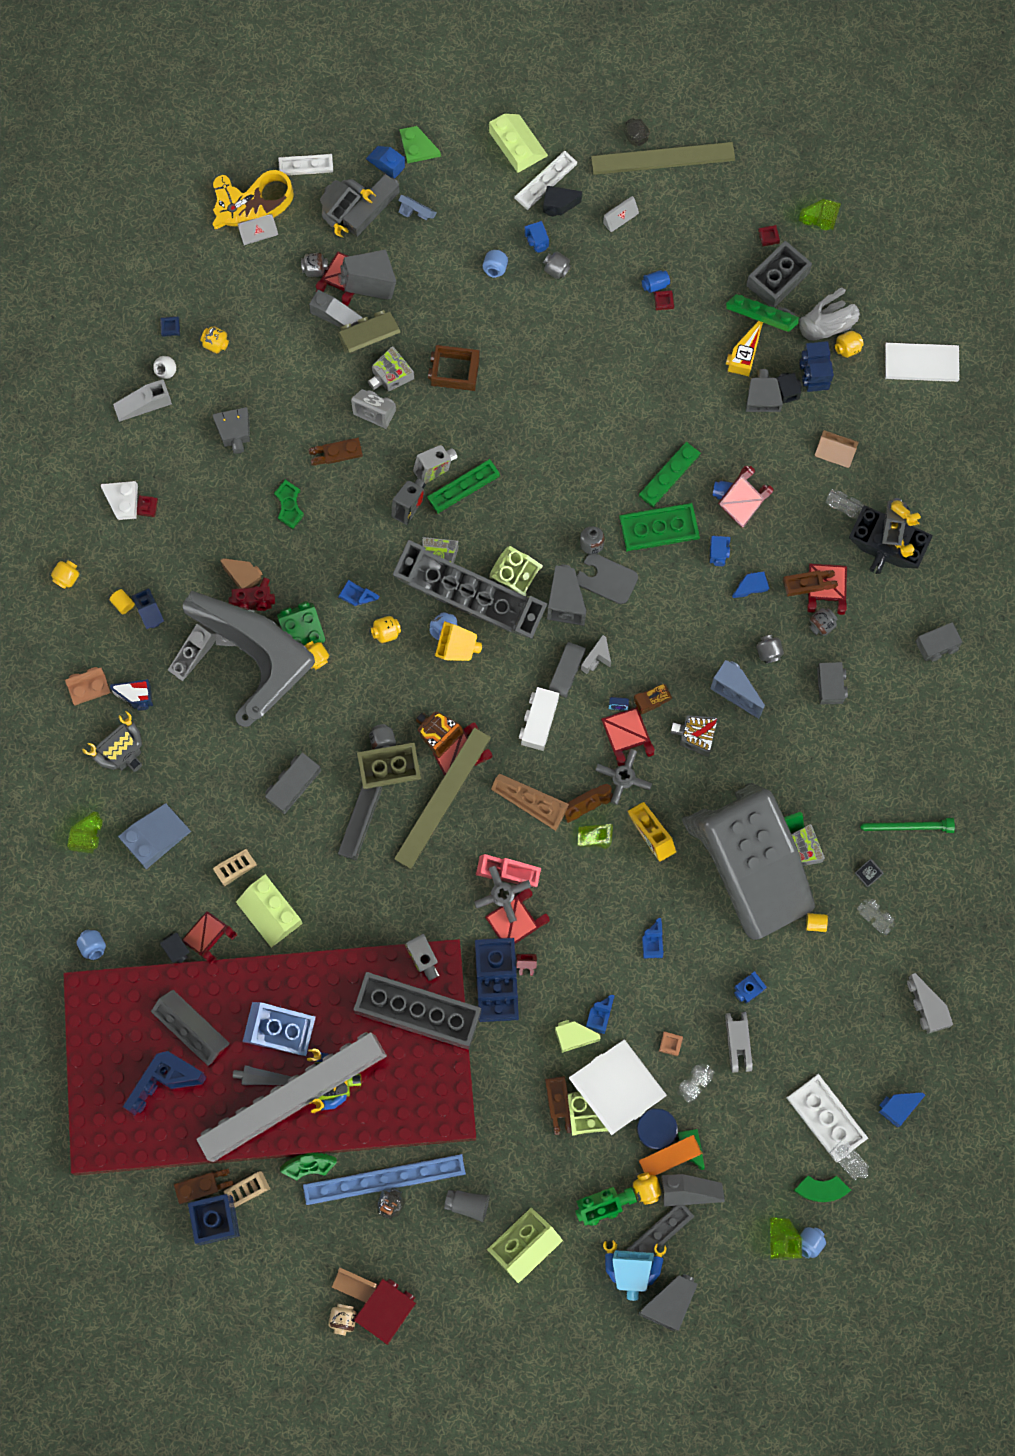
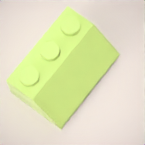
M503 114L489 122V133L517 173L548 156L519 114Z
M266 874L250 885L236 901L271 948L303 924L299 916Z
M530 1208L487 1250L509 1275L519 1283L563 1240L552 1226L534 1209Z

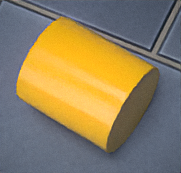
M122 589L117 590L110 597V602L122 615L126 614L135 605Z
M807 913L806 931H827L828 915Z

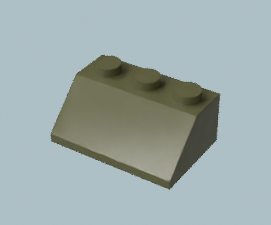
M382 310L374 313L375 317L369 320L368 317L357 320L358 324L351 326L349 323L341 326V331L337 333L345 353L353 352L400 333V329L391 312L385 313Z
M415 743L357 753L363 789L421 779Z

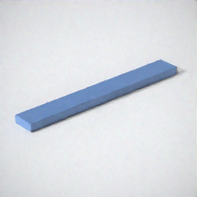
M460 1154L304 1184L303 1188L306 1205L462 1176L466 1175L463 1157Z

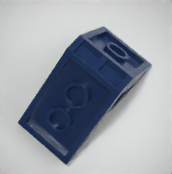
M169 1051L158 1053L123 1107L135 1116L138 1112L141 1113L146 1106L145 1100L148 1095H153L157 1089V1081L170 1089L202 1085L207 1077L203 1072Z

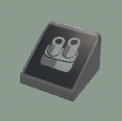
M872 859L855 872L867 888L884 874Z

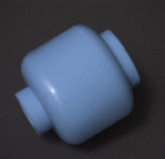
M500 250L489 251L483 262V270L490 277L502 276L508 264V257Z
M442 612L430 622V633L435 639L439 640L444 621L457 625V619L454 615Z
M96 930L83 931L77 940V946L82 956L86 959H98L105 951L106 944L101 934Z
M816 1227L805 1228L796 1239V1249L805 1258L817 1257L826 1245L824 1233Z

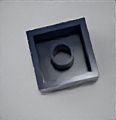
M225 1194L188 1203L195 1244L205 1245L240 1236L233 1196Z

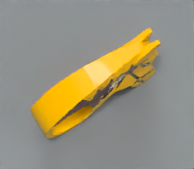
M278 170L267 171L245 193H241L236 187H232L231 181L227 176L221 175L215 178L213 186L217 195V202L213 209L216 216L213 222L214 229L225 225L238 226L239 223L272 214L273 218L278 216L293 200L294 192L289 177ZM279 181L288 186L286 194L278 200L266 201L262 198V190L270 182Z

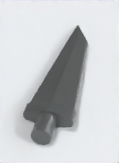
M246 1065L244 1071H233V1078L242 1079V1085H286L288 1079L291 1078V1076Z

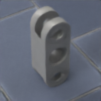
M726 1013L731 1072H738L737 1055H743L745 1071H752L747 1013H741V1021H732L731 1014Z

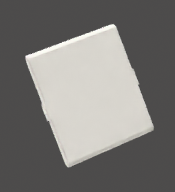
M626 1040L621 1041L604 1054L595 1057L591 1063L569 1077L611 1135L632 1120L641 1117L646 1110L667 1096Z

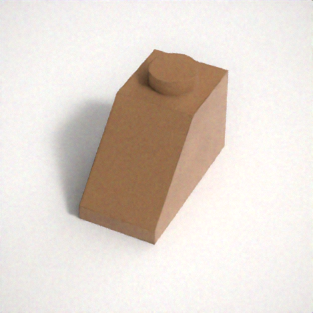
M221 560L222 567L239 589L253 588L261 583V575L263 574L257 566L253 567L250 562Z

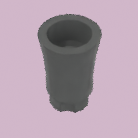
M448 1190L444 1209L452 1210L453 1213H458L483 1223L490 1195Z

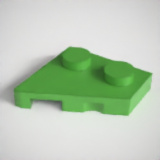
M417 126L400 129L407 163L441 157L438 148Z

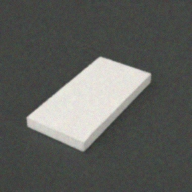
M886 343L885 379L958 382L959 346Z
M819 1074L787 1097L788 1101L836 1163L868 1139Z

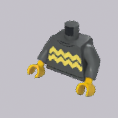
M125 711L128 715L126 720H122L119 715V720L125 726L121 724L96 747L91 743H87L90 745L91 751L87 752L85 749H82V752L91 755V758L101 767L112 770L118 768L122 771L126 766H129L136 772L142 767V763L137 759L142 753L140 751L142 746L141 734L135 723L131 721L129 712Z

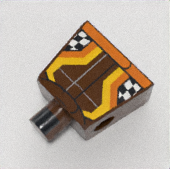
M437 711L430 717L425 713H421L416 719V722L421 725L418 728L420 737L437 758H440L464 734L459 723Z

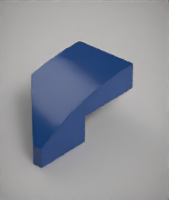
M765 573L747 574L738 584L739 586L732 597L739 598L748 596L751 593L768 591L769 586Z
M658 918L656 923L650 929H647L642 937L643 958H663L661 918Z
M610 995L607 999L594 1004L590 1009L586 1028L605 1034L614 995Z

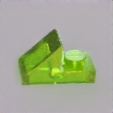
M604 824L579 827L577 846H599L608 849L612 844L613 825Z

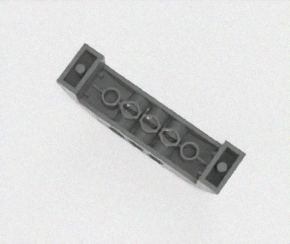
M407 541L392 574L395 578L473 617L514 634L530 639L533 638L547 603L532 596H523L426 551L425 547L415 542Z

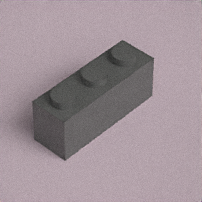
M304 753L293 758L290 768L287 771L284 770L278 777L279 781L275 785H271L265 793L266 801L284 815L321 772L320 766Z

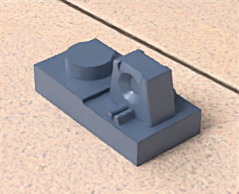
M401 195L398 200L402 202L399 213L406 217H410L414 210L418 212L419 217L425 220L428 218L433 219L437 213L406 195Z

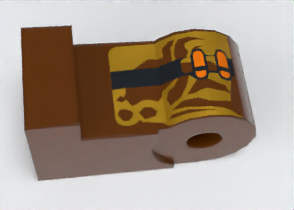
M666 684L634 695V702L641 715L660 707L672 699Z

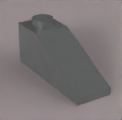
M317 290L309 304L311 314L338 327L349 323L351 326L358 324L357 320L363 318L336 298L320 290Z
M684 1174L662 1176L664 1206L725 1202L721 1182Z

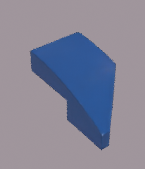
M350 580L347 581L339 595V598L354 606L378 600L380 597L367 588H361Z

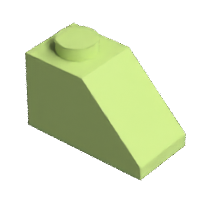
M569 1020L558 1023V1027H555L562 1053L598 1042L601 1039L598 1033L576 1022L570 1023Z

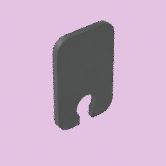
M589 554L584 564L596 567L598 572L596 576L588 577L584 572L579 571L577 575L579 586L618 604L626 603L638 581V574L598 554Z

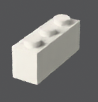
M537 687L536 693L532 692L529 701L532 707L531 710L526 711L524 718L527 724L525 728H521L519 739H522L521 745L544 751L559 700V693Z

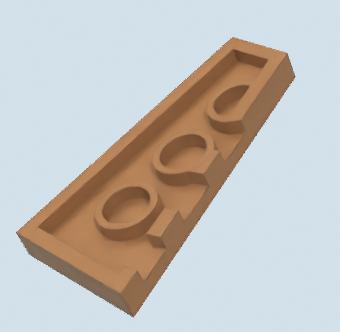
M501 774L495 778L491 790L555 831L559 827L569 804Z

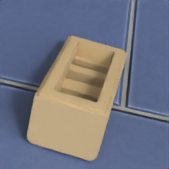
M247 849L215 866L213 870L225 887L257 866ZM245 856L249 865L246 866L241 857ZM237 860H238V862L240 863V865L243 867V868L240 869V870H239V868L237 867V865L235 864V861H237ZM229 865H232V867L236 871L235 873L231 872V870L228 867ZM223 869L228 873V877H225L222 873Z
M260 1171L227 1188L223 1192L233 1196L236 1208L270 1190V1187L263 1172ZM254 1179H257L261 1189H258ZM249 1182L254 1190L252 1194L247 1185ZM241 1186L243 1187L247 1195L245 1198L243 1197L241 1190L239 1188ZM233 1190L236 1191V1193H237V1195H238V1197H239V1199H240V1200L237 1201V1202H236V1200H235V1198H234V1195H233V1193H232Z

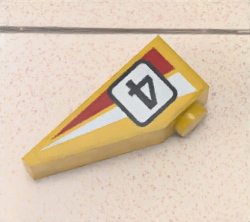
M758 321L733 348L732 354H728L726 365H729L728 372L745 376L750 375L763 322Z
M645 802L628 810L632 821L659 862L676 853L672 837Z

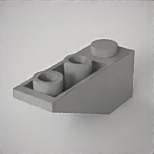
M164 379L141 387L113 405L120 422L171 405L172 403Z
M197 623L168 671L183 681L216 641V632L201 623Z
M916 973L911 974L907 984L910 992H914L916 998L913 1000L914 1006L917 1011L920 1010L922 1029H926L927 1034L951 1027L953 1022L947 1005Z

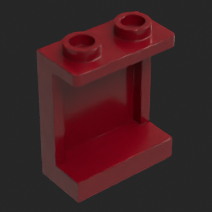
M382 1279L354 1321L389 1345L417 1303L414 1302L415 1297L406 1290L404 1293L400 1292L397 1289L399 1285L394 1281L388 1279L386 1282Z

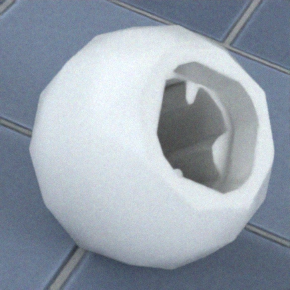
M160 356L155 360L153 370L159 378L169 379L176 372V364L171 357Z

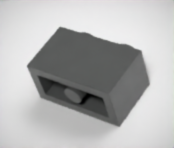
M953 622L920 635L915 641L924 660L928 661L931 659L932 662L940 659L942 654L948 652L950 655L957 652L962 644V640Z
M842 662L819 663L817 674L820 705L843 704L845 698L848 697V689L844 687L846 669L843 668Z

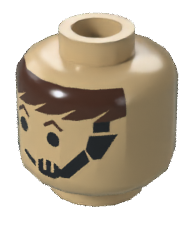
M338 1304L337 1307L331 1309L328 1325L334 1329L335 1334L346 1336V1332L354 1330L356 1323L354 1319L357 1317L356 1311L353 1310L354 1307Z

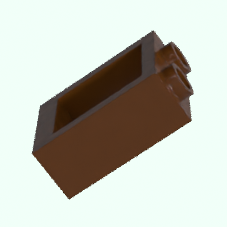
M436 345L435 352H431L433 368H429L428 372L431 386L475 391L480 350ZM440 357L471 361L468 380L437 377Z

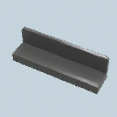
M362 786L338 855L357 861L381 795L382 786L363 789Z
M174 990L159 998L151 1010L207 1066L213 1063L219 1052L229 1045V1042Z

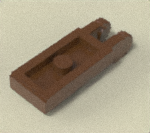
M359 438L315 446L308 450L310 455L324 453L325 457L313 458L311 460V465L313 466L363 457Z
M819 570L783 577V584L786 595L789 597L836 588L838 583L835 580L823 582V579L835 576V572L833 570L820 572Z
M602 784V786L593 788L568 802L569 806L564 815L567 823L578 819L601 804L611 802L613 797L611 786L609 784Z
M565 1076L545 1079L554 1134L559 1135L560 1132L557 1120L559 1118H565V1129L567 1133H572Z
M229 1169L215 1173L211 1172L174 1184L179 1204L203 1198L233 1186V1181H226L217 1185L215 1178L230 1174Z

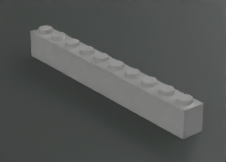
M363 1033L357 1038L358 1041L353 1044L347 1043L340 1048V1052L335 1055H327L322 1059V1063L317 1066L316 1064L309 1066L305 1069L304 1074L291 1077L286 1085L273 1088L270 1091L271 1094L255 1099L253 1105L248 1108L243 1107L235 1112L236 1115L232 1118L222 1119L214 1129L208 1128L204 1130L201 1136L197 1138V1141L207 1160L211 1162L218 1160L308 1105L310 1101L321 1097L386 1057L387 1055L377 1037L373 1033Z

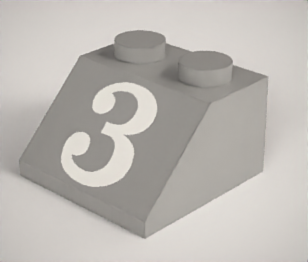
M360 390L351 400L353 415L387 429L396 412V405L391 399L381 398L370 390Z

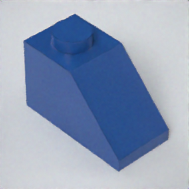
M377 146L366 158V160L389 177L396 178L405 168V157L391 147Z
M896 1094L891 1098L886 1097L879 1105L882 1107L879 1113L898 1128L924 1098L925 1094Z

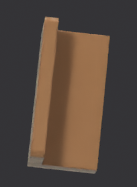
M824 430L815 456L849 468L859 442Z
M339 1267L332 1288L366 1303L378 1285Z

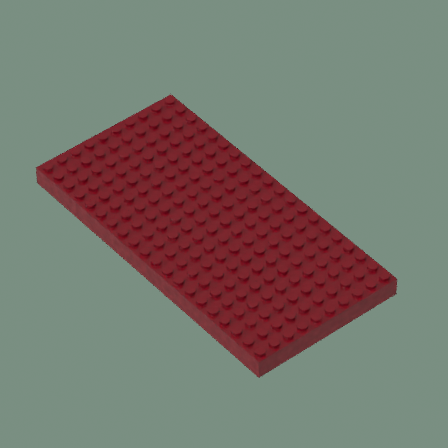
M460 939L428 942L438 961L434 966L439 976L428 981L424 971L418 972L404 944L215 960L212 964L208 961L64 973L71 1174L76 1176L293 1157L308 1153L327 1154L476 1141L469 1050L354 1013V1007L366 972L465 1003ZM422 955L420 958L422 963L427 964V957ZM174 990L229 1042V1045L219 1052L213 1063L209 1066L151 1012L159 998ZM252 1002H261L314 1016L315 1021L308 1050L318 1049L320 1052L335 1055L340 1052V1048L347 1043L353 1044L358 1041L357 1038L363 1033H373L377 1037L387 1056L358 1073L361 1074V1086H349L350 1096H347L346 1101L338 1107L312 1113L311 1110L316 1109V1105L314 1103L308 1104L214 1162L207 1160L197 1141L201 1133L208 1128L214 1129L222 1119L232 1118L236 1115L235 1112L243 1107H250L255 1099L261 1096H268L273 1088L280 1086L242 1085V1079L233 1078L234 1070L244 1071L246 1065L293 1077L304 1074L306 1068L318 1062H309L307 1058H314V1054L308 1052V1050L306 1056L243 1042ZM169 1051L203 1072L207 1077L202 1085L170 1089L157 1081V1089L153 1095H148L145 1100L146 1106L141 1113L138 1112L135 1116L123 1107L158 1053Z

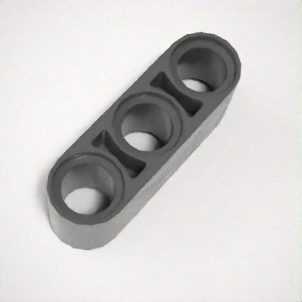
M571 642L567 643L551 681L550 691L557 692L560 696L567 698V693L571 689L575 673H577L586 648Z

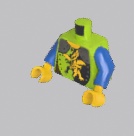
M310 1049L308 1052H312L314 1058H307L309 1062L318 1061L315 1062L317 1066L329 1054L320 1052L318 1049ZM361 1074L353 1076L321 1097L310 1101L309 1104L314 1103L316 1105V1109L311 1110V1112L335 1109L346 1101L347 1096H350L349 1086H361Z

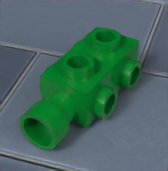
M612 1187L577 1200L578 1209L575 1212L579 1222L583 1221L585 1226H594L604 1218L612 1219L617 1217L618 1213L623 1212L621 1206L634 1204L637 1200L632 1187L624 1189V1192L619 1194Z

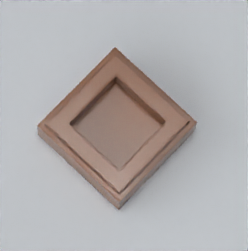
M664 1032L659 1052L678 1056L683 1036Z

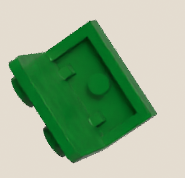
M302 602L296 608H285L277 614L282 630L289 633L298 643L305 646L311 641L314 644L325 642V636L312 602Z

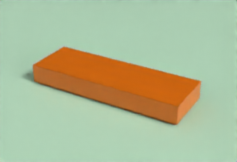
M694 1135L639 1160L644 1173L648 1172L649 1175L656 1176L701 1155L702 1152Z

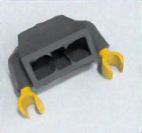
M353 179L343 180L342 182L334 180L331 185L325 188V193L320 198L323 205L322 217L332 228H335L334 232L339 237H343L341 230L348 233V229L339 225L338 222L340 223L361 197L360 195L362 194L363 198L369 203H372L368 199L369 195L372 194L376 197L370 189L365 190V187Z

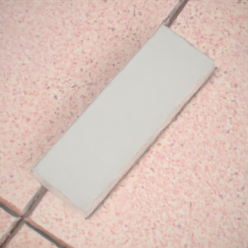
M332 154L278 158L279 171L286 175L333 172Z

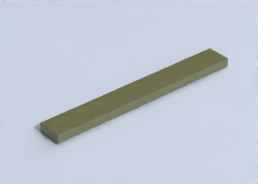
M733 142L591 156L593 175L735 161Z
M476 728L473 729L394 860L412 869L489 743L490 736Z

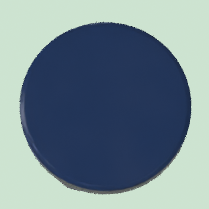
M651 1109L645 1112L637 1125V1133L641 1143L650 1149L661 1150L667 1148L677 1136L678 1127L675 1118L663 1109Z

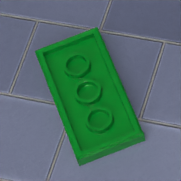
M693 503L619 515L626 552L700 539Z

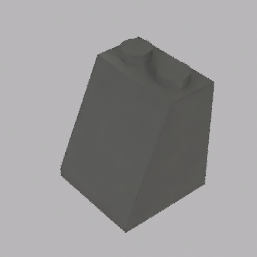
M386 250L344 257L343 264L340 266L341 273L338 275V278L345 292L381 299H392L396 279Z
M556 565L547 620L584 626L586 608L575 569L569 565Z
M686 1274L677 1276L643 1307L638 1315L674 1332L679 1331L698 1284L694 1283V1278Z

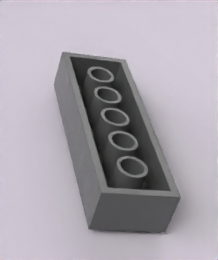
M366 972L354 1007V1013L469 1050L481 1015V1008Z

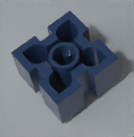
M828 341L807 343L804 351H802V358L799 360L800 369H803L805 374L802 375V384L806 386L807 392L829 390L830 381H832L834 376L832 362L830 361Z

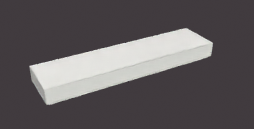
M566 151L562 152L515 196V199L528 210L546 193L547 186L553 187L577 165V161Z

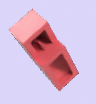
M486 854L479 857L476 871L478 876L492 879L488 868L496 865L501 881L519 884L529 880L531 887L538 886L541 871L539 867L507 858L500 859Z

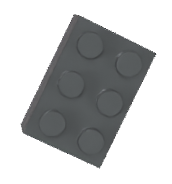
M784 241L748 276L746 286L770 307L775 308L810 273L812 263L787 241Z

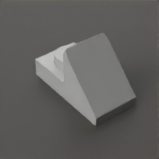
M604 635L581 665V670L586 674L590 670H595L599 664L597 660L611 667L607 639Z

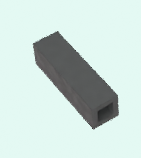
M385 174L370 189L376 195V197L372 194L368 196L372 203L362 198L343 218V226L358 237L400 193L399 183L395 178H390Z

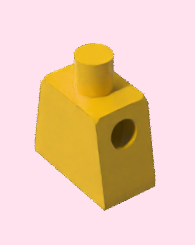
M444 621L435 656L444 660L469 661L473 653L479 654L481 652L482 644L476 642L477 634Z

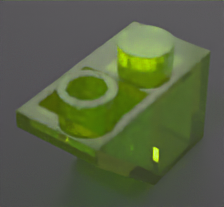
M822 199L802 209L799 221L805 225L813 224L819 226L823 230H833L841 203Z
M92 812L71 827L67 844L70 851L93 854L94 848L97 849L99 837H96L97 831L101 830L102 818H100L98 812Z
M770 1217L771 1259L793 1260L802 1258L801 1236L790 1219Z

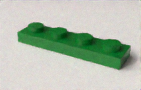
M736 294L726 303V309L787 332L798 324L799 317L748 299L742 295Z
M686 442L642 490L639 497L654 507L701 453Z
M489 459L429 495L427 500L438 514L500 477V473Z

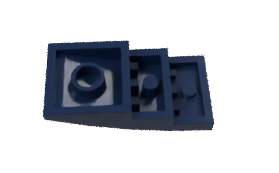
M514 938L475 940L478 1007L481 1008L479 1022L519 1020Z

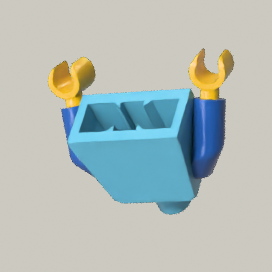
M607 1241L604 1242L603 1247L607 1251L605 1255L606 1272L612 1282L617 1284V1289L627 1290L628 1300H638L639 1291L645 1292L647 1286L653 1285L659 1277L663 1264L662 1256L666 1253V1246L664 1251L659 1253L656 1250L658 1246L656 1244L654 1247L656 1256H654V1253L617 1251L615 1241H613V1247L608 1249Z

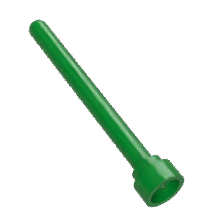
M945 818L941 822L863 823L860 828L862 831L941 829L945 833H954L955 822L954 818Z

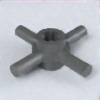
M630 749L624 766H619L615 770L600 764L596 767L595 771L611 776L616 785L611 799V803L614 805H618L623 789L629 788L632 785L647 790L651 789L652 783L636 778L635 772L632 769L637 754L635 750ZM622 774L627 775L625 780L621 779Z
M496 865L488 868L495 886L491 890V895L474 901L476 908L494 902L504 907L510 923L517 921L510 903L513 901L515 893L531 887L529 880L511 886L501 881ZM500 889L508 892L505 900L497 895L500 893Z

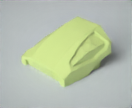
M508 546L492 568L489 578L503 584L510 590L526 596L527 589L537 572L542 568V565L528 555Z
M580 1092L568 1093L572 1136L608 1131Z

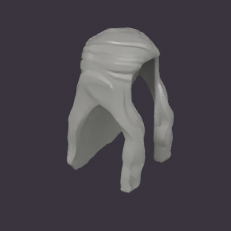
M841 287L834 294L826 296L811 312L800 318L799 329L806 339L814 341L828 338L851 329L858 322L860 313L855 304L833 312L845 306L846 303L841 300L830 304L822 310L824 305L843 295L846 291L844 288Z

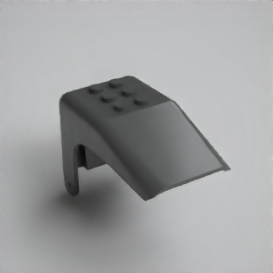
M191 591L183 602L182 608L186 615L234 643L252 657L259 666L261 672L260 684L235 715L236 722L242 727H248L255 720L260 719L315 663L314 655L304 645L298 643L289 633L280 629L272 620L263 615L195 591ZM244 714L248 716L246 721L242 719Z
M748 783L746 787L734 793L737 800L718 810L702 809L690 816L682 817V822L688 833L700 839L707 848L727 889L744 932L749 938L756 940L810 913L815 908V901L797 846L773 793L754 783Z

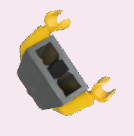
M893 498L887 502L882 544L895 545L897 548H900L903 557L913 555L914 547L912 544L905 546V542L902 540L905 523L907 521L909 526L920 524L917 519H920L921 516L919 513L910 514V511L907 509V503L902 502L899 498Z

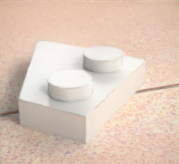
M136 481L101 484V488L117 519H136L138 493Z

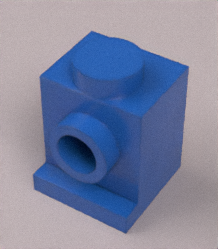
M542 221L525 226V237H527L529 246H533L535 252L537 251L538 253L545 251L549 247V238Z
M711 537L710 563H714L715 566L725 565V560L730 555V547H726L729 546L730 537Z
M754 971L735 986L736 992L734 994L740 1002L744 1001L747 1004L767 987ZM751 985L753 990L747 991L746 986Z

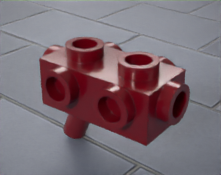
M263 578L259 587L232 589V597H229V604L246 610L266 611L267 609H272V605H275V594H271L270 587H268L270 580Z

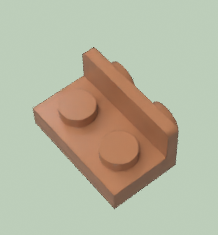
M94 667L87 670L86 673L73 674L69 676V679L65 680L74 706L111 693L102 668Z

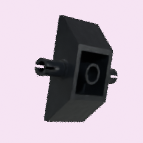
M864 505L849 539L861 551L875 556L869 570L874 572L876 566H878L875 574H881L885 562L901 568L918 569L933 535L905 523L902 540L905 542V546L912 544L914 551L913 555L903 557L900 548L891 544H882L885 514Z

